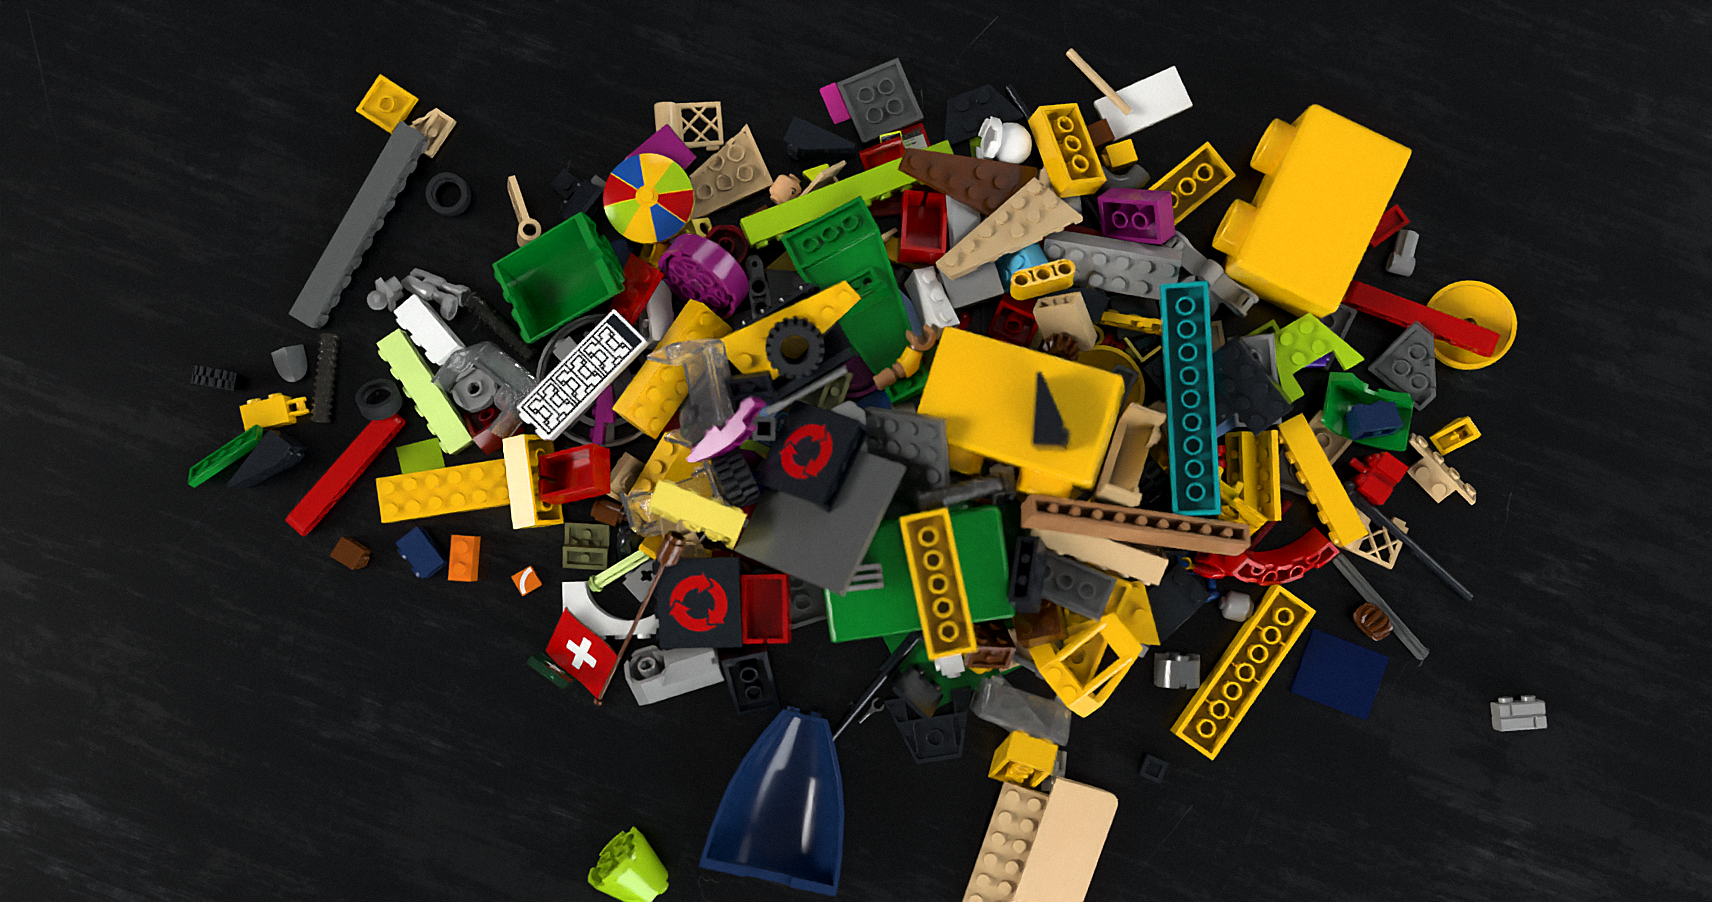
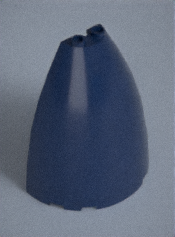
M787 706V710L783 709L761 734L742 760L730 781L710 828L699 867L744 877L747 875L784 883L790 887L836 897L842 860L844 829L843 789L836 748L828 720L822 718L823 714L809 711V715L800 714L801 709Z

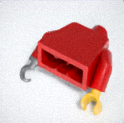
M1210 515V517H1211L1210 519H1212V520H1219V519H1215V518H1214V515ZM1198 551L1194 558V561L1197 562L1196 564H1193L1192 560L1188 557L1179 559L1187 563L1186 570H1193L1194 574L1206 578L1222 579L1225 576H1234L1225 565L1226 555Z

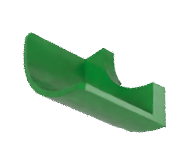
M1330 372L1321 418L1323 425L1335 434L1353 441L1344 418L1352 406L1359 403L1371 405L1381 400L1385 402L1394 401L1403 426L1393 435L1354 440L1353 442L1386 450L1405 451L1414 405L1410 394L1380 388L1376 392L1368 389L1369 384L1358 379L1353 373Z

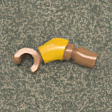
M925 324L922 327L923 333L919 338L912 331L906 330V339L911 345H907L903 354L896 360L891 369L888 367L873 377L880 391L895 383L896 378H908L919 369L923 351L930 349L936 340V333L930 326Z

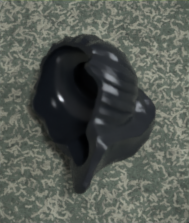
M634 515V516H629V517L632 518V519H635V520H638V521L647 523V522H645V521L639 519V518L636 517L635 515ZM623 520L617 532L616 561L620 562L637 552L640 544L652 530Z

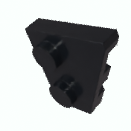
M770 370L726 376L724 379L734 415L738 412L740 404L746 398L756 397L767 400L775 393Z

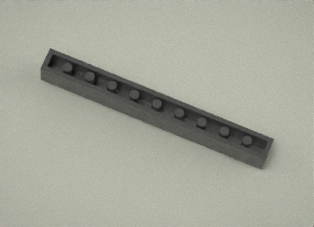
M399 121L290 310L289 315L316 329H320L327 323L330 310L338 304L341 291L349 285L352 272L360 266L363 253L372 245L375 232L383 226L386 213L394 207L397 194L405 188L406 179L416 169L417 160L427 150L430 138Z

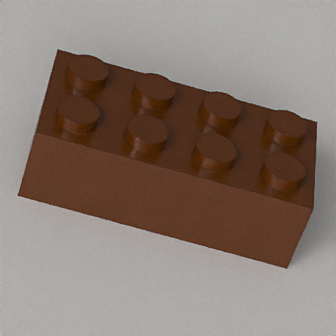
M1015 553L1007 554L1010 581ZM1041 597L1039 613H1017L1015 611L1013 622L1017 643L1023 648L1069 639L1063 606Z

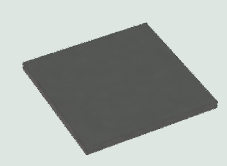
M860 451L830 513L821 510L810 502L771 488L770 491L765 489L734 551L844 597L906 468L901 464Z

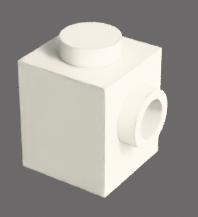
M961 654L934 659L936 671L941 670L942 676L947 675V678L961 676L960 672L965 671Z

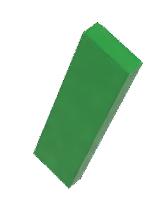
M258 424L254 425L192 466L189 470L188 484L195 488L253 450L262 440L263 428Z

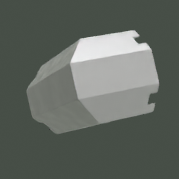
M651 645L635 650L632 654V660L630 662L627 660L624 664L626 680L639 705L651 704L726 679L722 662L718 656V648H673L661 651L658 647Z

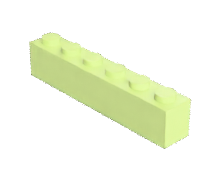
M398 328L376 344L380 348L378 350L379 355L385 362L388 361L390 363L392 375L397 380H401L404 385L402 387L404 393L408 398H413L417 404L414 406L421 417L425 416L429 422L427 424L428 429L433 435L437 434L441 440L439 445L446 454L449 452L451 455H457L475 443L466 422L407 333Z

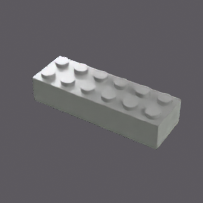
M1063 230L1046 235L1043 249L1048 263L1068 259L1075 264L1073 281L1075 286L1099 288L1104 291L1160 300V284L1177 283L1183 250Z

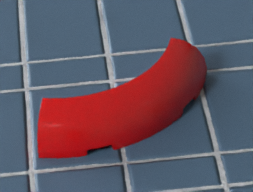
M1313 527L1298 540L1279 549L1265 552L1245 550L1238 557L1226 555L1225 565L1231 574L1246 583L1255 582L1261 586L1278 585L1302 578L1304 572L1313 567L1317 569L1322 567L1340 551L1321 532Z

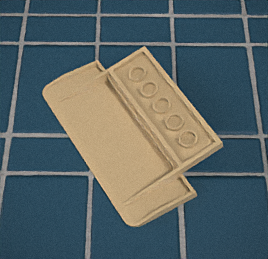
M1058 776L1055 777L1050 794L1005 779L962 902H1083L1118 806L1116 796L1109 791Z

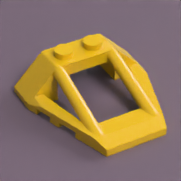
M1115 611L1103 614L1099 622L1088 619L1084 622L1067 625L1068 637L1081 631L1084 632L1061 650H1059L1054 642L1028 648L1041 675L1064 704L1083 718L1104 704L1143 649ZM1100 632L1119 656V659L1082 687L1062 660ZM1113 676L1097 695L1093 693L1096 688Z

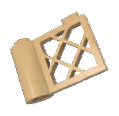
M720 101L697 103L660 102L654 105L656 132L668 124L683 142V134L688 129H691L698 135L693 142H684L688 148L706 147V151H719L720 147L724 146ZM706 108H716L717 116L711 122L702 115ZM681 109H691L696 116L688 123L682 117ZM698 117L708 124L701 133L692 126ZM711 127L718 133L719 141H709L703 135Z
M514 175L508 177L507 189L519 222L517 243L522 247L541 235V226L536 220L529 218Z
M1353 504L1369 534L1339 548L1392 569L1403 542L1398 539L1390 541L1387 529L1383 525L1381 529L1371 533L1369 528L1371 520ZM1392 517L1391 521L1407 534L1409 528L1405 527L1406 522ZM1382 533L1386 544L1376 547L1373 536ZM1368 538L1372 549L1367 552L1359 550L1361 542ZM1388 547L1390 553L1387 562L1381 560L1378 552Z

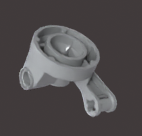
M1175 230V235L1165 245H1161V247L1172 248L1176 242L1173 248L1183 250L1177 283L1208 281L1210 317L1215 314L1219 304L1224 303L1236 315L1245 318L1248 309L1253 303L1259 301L1258 297L1249 289L1234 282L1224 273L1223 268L1217 262L1205 258L1190 244L1183 234Z

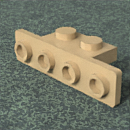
M1411 433L1408 442L1422 457L1409 466L1407 472L1437 503L1457 490L1473 505L1476 502V491L1468 483L1464 484L1459 479V473L1452 467L1448 468L1443 463V457L1436 451L1432 452L1427 447L1428 443L1422 436L1419 435L1417 437L1414 433Z

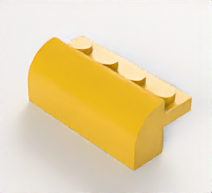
M1265 430L1256 437L1251 431L1225 433L1227 485L1233 488L1238 480L1241 481L1244 487L1237 497L1266 517L1267 521H1281L1278 430ZM1229 507L1233 513H1238L1234 507Z

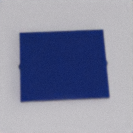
M1312 628L1290 692L1367 720L1389 657Z

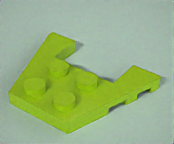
M1310 312L1274 333L1279 385L1292 401L1305 395L1294 378L1293 373L1331 351L1334 353L1344 371L1364 360L1358 352Z

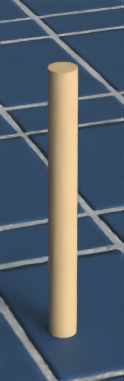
M1072 48L1066 53L1070 60L1126 116L1132 111V108Z

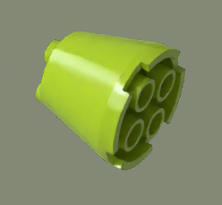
M632 827L628 833L620 832L606 845L599 854L601 858L596 869L594 867L591 868L588 876V882L597 890L624 902H653V899L658 894L664 893L669 886V883L666 881L668 871L643 834L635 827Z

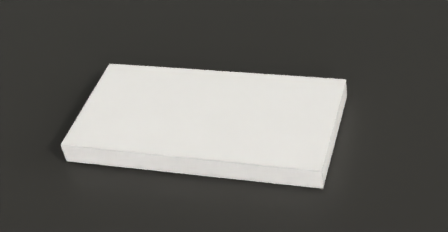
M1175 66L1116 91L1132 108V111L1127 116L1107 96L1093 103L1100 119H1107L1115 137L1113 142L1193 106Z

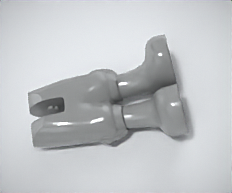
M417 268L412 270L410 275L401 281L403 288L427 301L435 300L441 305V316L447 320L453 319L458 305L461 307L466 306L471 297L470 288L464 285L447 283L443 277Z

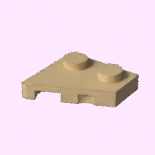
M435 108L427 113L425 117L413 121L410 127L430 138L428 148L424 153L433 158L457 122Z

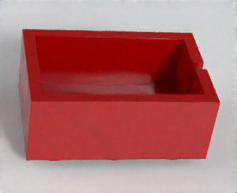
M904 189L899 210L897 262L936 266V262L946 254V195L928 192L924 207H920L924 192Z
M591 443L538 456V476L556 481L555 484L542 479L538 480V500L559 505L611 493L610 449Z
M742 574V644H762L766 641L767 643H789L792 640L790 574Z

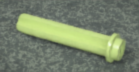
M638 550L597 576L592 575L590 580H588V586L593 592H600L604 586L646 562L651 557Z

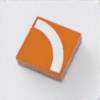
M532 565L511 577L522 596L543 585Z

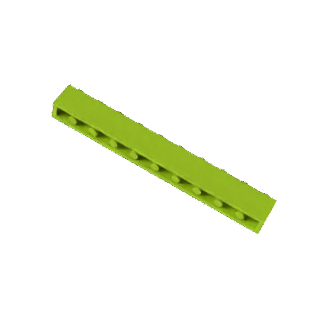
M948 140L922 149L953 154ZM901 157L740 220V226L750 249L756 247L758 250L768 246V242L774 239L782 241L781 237L860 195L866 206L869 207L872 205V201L877 199L885 201L893 197V193L900 191L902 194L904 189L912 190V186L920 183L921 186L926 184L898 170L902 160Z

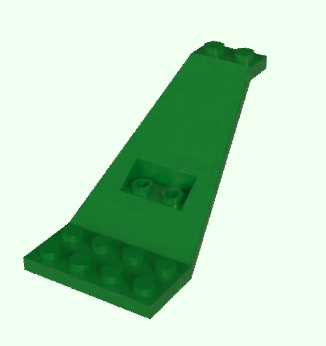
M860 195L781 237V240L797 272L805 283L818 284L823 291L845 280L861 296V299L840 317L838 321L853 348L874 376H876L888 367L891 369L896 360L901 357L907 345H911L906 339V330L912 331V327L881 232ZM922 358L919 369L908 378H896L895 383L884 388L893 407L924 391L929 375L924 367Z

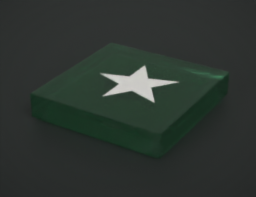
M541 652L532 655L527 661L528 665L562 689L572 685L576 680L575 677Z

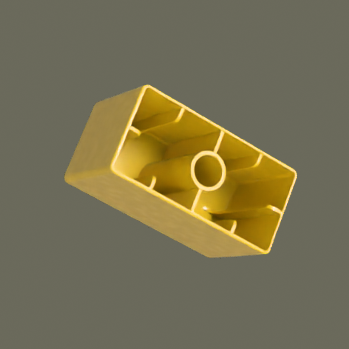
M1316 104L1311 105L1292 124H1288L1278 118L1274 119L1262 136L1250 163L1253 169L1265 174L1252 203L1249 204L1240 199L1234 200L1224 215L1212 241L1213 248L1227 254L1221 265L1224 273L1240 286L1252 291L1258 298L1299 318L1310 312L1314 317L1320 319L1335 312L1409 160L1412 150Z
M945 326L917 414L946 418L949 471L971 477L973 474L980 476L984 461L995 464L1004 463L1006 466H1013L1014 470L1020 471L1016 482L1017 491L1029 496L1030 494L1070 499L1073 488L1086 492H1091L1095 489L1126 390L1123 378L1117 374ZM1037 372H1042L1064 423L1071 432L1070 446H1066L1065 452L1039 451L1032 446Z

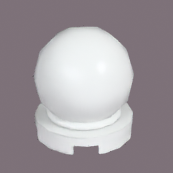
M995 117L985 119L978 135L982 137L981 146H976L977 158L985 160L994 159L998 162L1017 165L1023 163L1030 155L1032 147L1031 135L1026 128L1018 123L1006 122L1002 124L1001 120Z

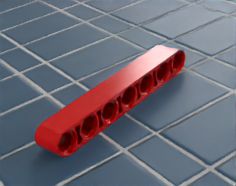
M1355 280L1350 281L1341 300V303L1405 328H1408L1417 320L1434 334V339L1483 357H1492L1500 335L1492 330Z
M398 413L384 420H372L292 510L285 521L300 535H307L402 429L406 421Z

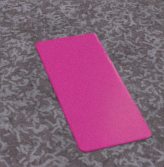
M836 83L821 88L820 93L833 123L838 124L850 119Z

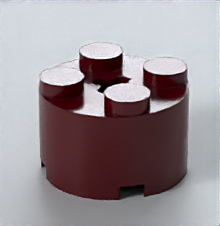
M718 225L707 233L706 239L716 243L721 248L723 246H730L731 251L728 253L737 261L741 268L745 265L746 259L750 255V247L741 229L734 225Z

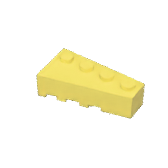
M659 480L648 505V511L673 523H678L680 520L686 529L693 532H700L701 530L705 532L704 534L708 536V539L714 542L723 540L727 542L726 547L733 550L747 516L743 513L742 509L735 506L726 507L721 505V501L712 497L708 499L699 496L700 493L693 489H681L673 481L665 480L664 482Z

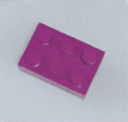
M1110 188L1098 197L1102 237L1131 242L1163 244L1175 235L1171 191Z

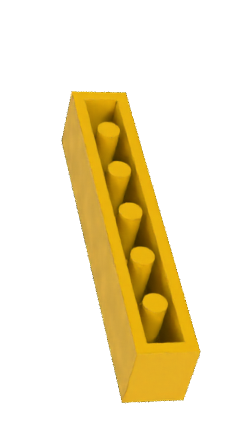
M1303 413L1274 427L1275 430H1278V443H1283L1287 451L1285 456L1288 462L1295 465L1297 469L1296 476L1299 482L1305 484L1308 489L1306 493L1308 499L1312 504H1316L1319 509L1317 513L1319 519L1323 524H1327L1331 531L1328 533L1331 541L1335 545L1338 544L1339 547H1343L1368 535L1369 533Z

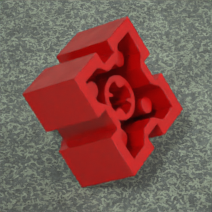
M1388 452L1369 454L1362 462L1354 457L1350 460L1349 465L1360 473H1354L1349 481H1354L1356 483L1355 489L1373 505H1383L1392 493L1395 484L1402 479L1409 467Z

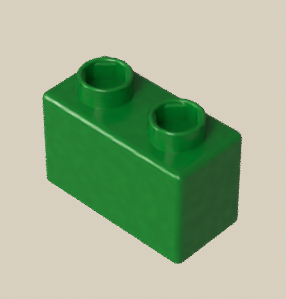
M964 487L951 488L952 507L948 509L971 623L1015 616V610L1008 603L1011 581L1000 509L996 505L978 507V502L974 501L965 491ZM923 505L924 513L940 510V508ZM886 511L859 565L881 563L883 587L847 591L844 597L824 589L832 642L923 630L900 519L888 520ZM877 569L856 571L854 576L877 574ZM878 578L852 581L850 586L878 583Z

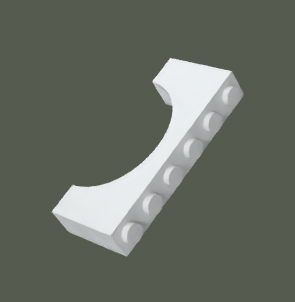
M588 581L562 582L563 611L567 606L579 621L603 639H606V635H615V639H626L634 620L618 618L604 611L594 600L588 586ZM655 614L640 619L633 635L637 634L638 639L651 638V634H656V628H659V619H655Z

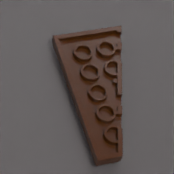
M907 148L898 170L989 217L1032 180L1038 168Z

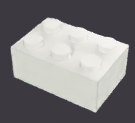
M413 294L393 311L398 317L396 319L397 323L404 330L408 329L412 333L410 337L419 347L422 346L427 350L425 355L432 363L436 362L439 366L450 367L469 351L433 307L421 297Z

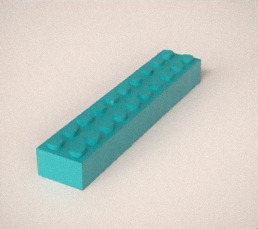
M1208 281L1160 284L1159 299L1165 408L1167 415L1171 514L1184 516L1221 514Z

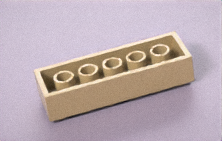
M1025 528L1027 537H1040L1045 545L1056 554L1065 555L1066 553L1073 556L1079 562H1092L1099 569L1108 570L1109 568L1115 570L1122 577L1129 578L1132 576L1138 578V581L1145 585H1151V583L1159 585L1169 562L1162 547L1157 545Z

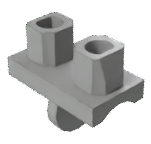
M395 276L386 282L382 278L375 281L376 290L368 295L367 303L374 310H381L388 303V309L393 311L396 309V301L404 297L401 291L403 286Z
M1057 750L1052 772L1041 781L1040 791H1051L1056 776L1065 778L1066 751Z

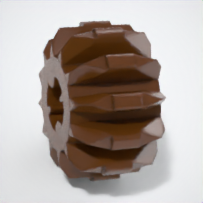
M1063 332L1059 336L1053 333L1044 340L1041 353L1077 363L1080 348H1078V341H1072V335L1066 337Z
M1371 602L1361 605L1353 614L1354 621L1358 624V627L1373 640L1377 641L1383 637L1385 638L1393 629L1389 616L1384 613V610H1381Z

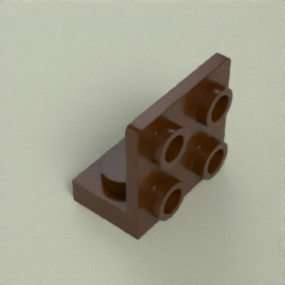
M1002 619L973 622L972 628L977 651L966 653L964 659L966 668L1009 669L1016 647Z

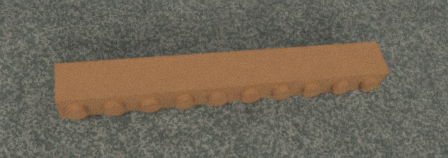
M1030 494L1021 505V523L1024 528L1237 557L1251 546L1248 524Z

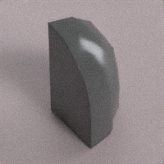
M303 344L284 347L271 353L275 367L284 380L295 382L302 379L306 374L308 363Z

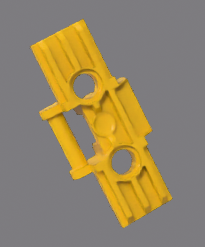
M1169 465L1164 469V472L1167 474L1168 477ZM1218 465L1221 514H1215L1217 519H1223L1226 522L1248 524L1251 536L1268 519L1237 497L1244 487L1241 481L1238 480L1232 488L1221 480L1224 469ZM1229 507H1234L1238 513H1233Z

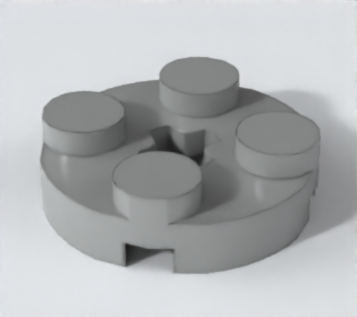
M476 367L468 368L460 373L455 380V390L453 389L452 391L455 402L471 413H477L488 408L499 396L495 377L489 371L477 369ZM473 386L480 387L476 394H471Z

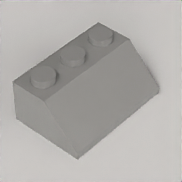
M946 195L951 250L988 217Z

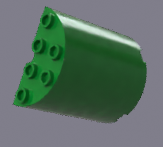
M579 212L492 264L495 270V279L503 288L504 299L509 304H513L512 317L519 324L521 337L527 344L538 341L625 290V286L622 284L625 281L624 272L614 249L605 235L600 236L597 233L596 224L583 212Z

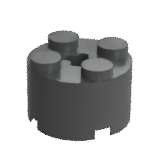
M1172 651L1155 653L1154 685L1177 689L1185 687L1186 684V689L1200 687L1199 654L1180 655V652Z

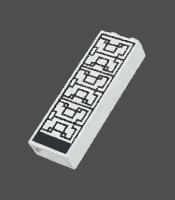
M613 309L517 406L521 411L519 416L528 424L532 422L537 427L535 432L542 439L546 440L548 438L554 441L650 343Z

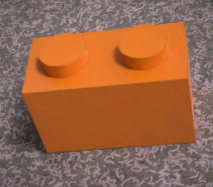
M452 535L448 580L477 581L481 536Z

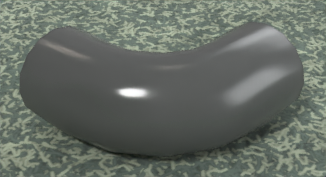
M1134 164L1124 175L1120 176L1111 173L1102 165L1107 181L1098 191L1104 193L1110 188L1141 189L1150 180V176L1137 164Z

